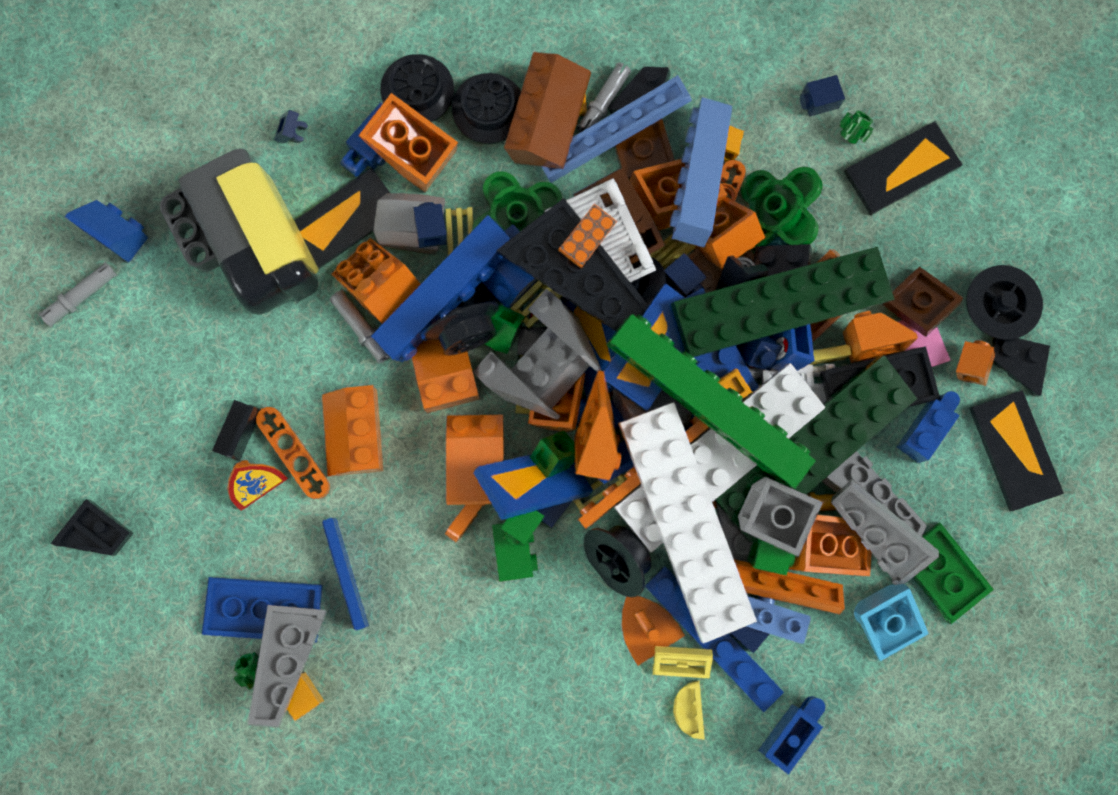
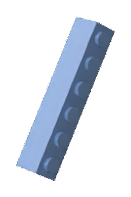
M702 97L698 108H692L689 122L693 123V125L689 127L685 142L689 143V147H685L681 161L685 163V167L681 168L678 177V183L682 185L681 189L678 188L674 199V205H678L677 210L673 211L670 220V226L674 227L672 239L704 247L712 233L731 119V105Z

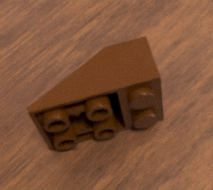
M622 168L573 194L575 197L614 178L649 254L665 246L653 218ZM609 193L600 196L605 208L613 205ZM637 253L628 257L631 264L639 260Z

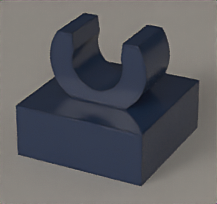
M288 110L281 115L274 138L275 141L284 144L289 140L294 143L304 141V138L298 136L295 131L296 128L305 130L308 127L305 122L297 121L299 113Z

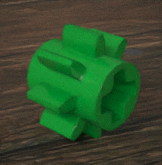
M856 110L853 115L847 112L839 125L843 128L840 134L852 144H857L859 140L865 143L873 133V128L870 126L873 120L859 110Z
M256 652L244 654L235 663L234 671L237 675L233 679L241 687L246 686L248 690L254 688L259 655Z

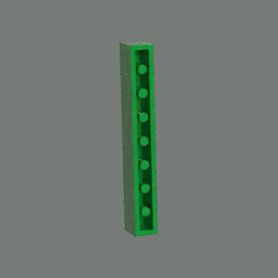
M633 314L628 316L606 346L776 481L789 488L796 489L816 461L809 455L810 450L799 442L793 443L786 437L788 433L782 427L776 424L771 425L764 420L765 414L754 406L749 408L741 401L743 397L732 388L726 389L719 384L720 379L709 370L703 371L696 365L697 360L684 351L681 353L674 348V342L668 336L662 333L658 335L650 328L652 326L651 323L640 315L635 317Z

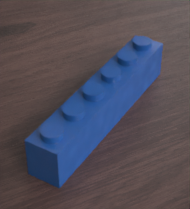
M487 215L371 337L393 360L403 362L404 360L408 361L417 352L416 348L423 341H427L424 335L427 328L448 315L462 301H467L475 293L474 288L481 281L488 280L495 272L494 268L501 261L507 260L496 253V250L512 237L495 220Z

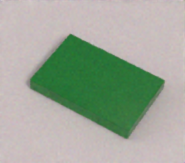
M938 522L921 537L939 550V557L915 575L913 579L946 621L952 624L994 589L941 522Z

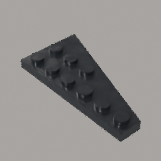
M565 198L496 250V253L615 332L631 314L635 317L637 315L642 316L648 307V304L601 244H599L582 268L558 251L581 221Z

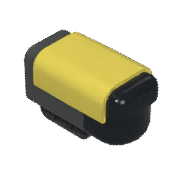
M232 150L185 174L178 180L180 188L169 193L161 200V213L187 263L201 272H209L220 266L234 295L249 313L262 315L292 299L299 302L316 292L318 288V278L316 276V273L319 271L272 178L247 150ZM181 205V210L173 215L174 208ZM193 228V234L189 238H185L187 230ZM201 252H205L204 260L197 262L198 255Z

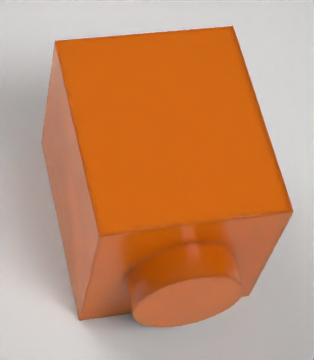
M975 340L973 343L965 341L956 369L957 379L986 386L995 357L994 347H991L989 343Z

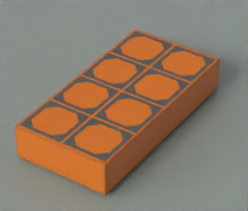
M594 204L558 251L582 268L617 221Z

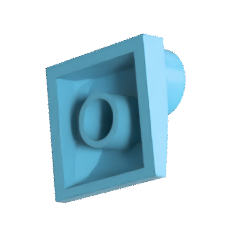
M905 584L888 585L861 600L854 609V617L861 624L880 661L929 634L911 590Z

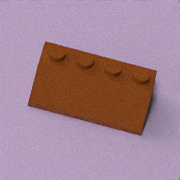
M533 52L504 149L515 163L559 169L564 168L590 80V70L559 54Z

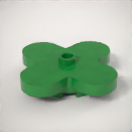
M798 167L785 178H782L783 180L776 179L768 171L757 170L750 173L744 179L741 186V195L750 205V209L756 212L765 236L763 240L750 250H755L756 246H768L776 237H781L787 245L811 244L816 239L819 231L818 222L807 208L821 194L823 183L821 177L814 169Z
M504 171L492 173L483 184L484 198L491 209L474 221L472 231L488 215L504 230L514 225L521 232L544 214L545 210L562 200L561 191L550 182H539L527 189L521 188L512 174ZM515 214H520L522 216V218L520 219H514L512 217Z

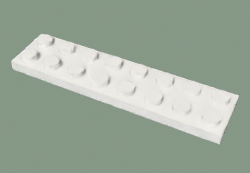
M791 363L786 364L742 401L749 408L754 406L765 414L764 420L769 424H776L782 427L788 433L786 436L788 439L825 409V406ZM711 428L707 429L690 443L712 502L756 466L754 462ZM640 484L618 502L614 508L644 543L647 550L653 552L663 543V540Z
M669 403L618 423L700 641L706 643L757 622L675 403Z

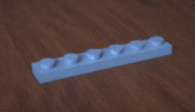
M675 76L574 136L563 169L542 167L551 183L691 102L690 94L679 76Z

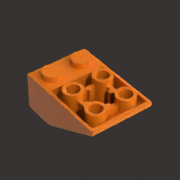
M371 238L361 243L356 251L347 260L341 261L337 265L336 270L331 273L382 324L421 285L404 263Z

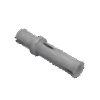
M619 62L615 65L595 100L589 103L588 111L577 125L580 133L584 131L587 125V128L606 117L609 105L631 73L628 66H625L622 71L623 63Z
M104 262L103 265L67 293L59 294L57 296L58 300L38 313L47 325L52 327L53 324L69 312H75L77 310L76 307L112 278L116 277L117 274Z
M343 290L333 294L329 299L330 302L359 337L358 342L361 346L367 347L378 364L386 361L390 356L371 337L377 329L369 325Z

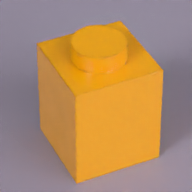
M306 672L301 674L287 708L294 721L324 701Z

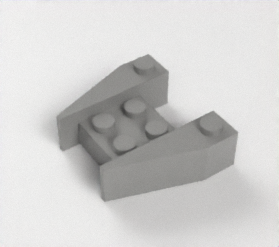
M545 289L528 310L545 324L548 329L513 368L493 352H490L475 368L473 373L485 386L505 401L558 420L560 416L552 409L554 405L589 366L593 367L597 372L602 369L579 317L549 290Z

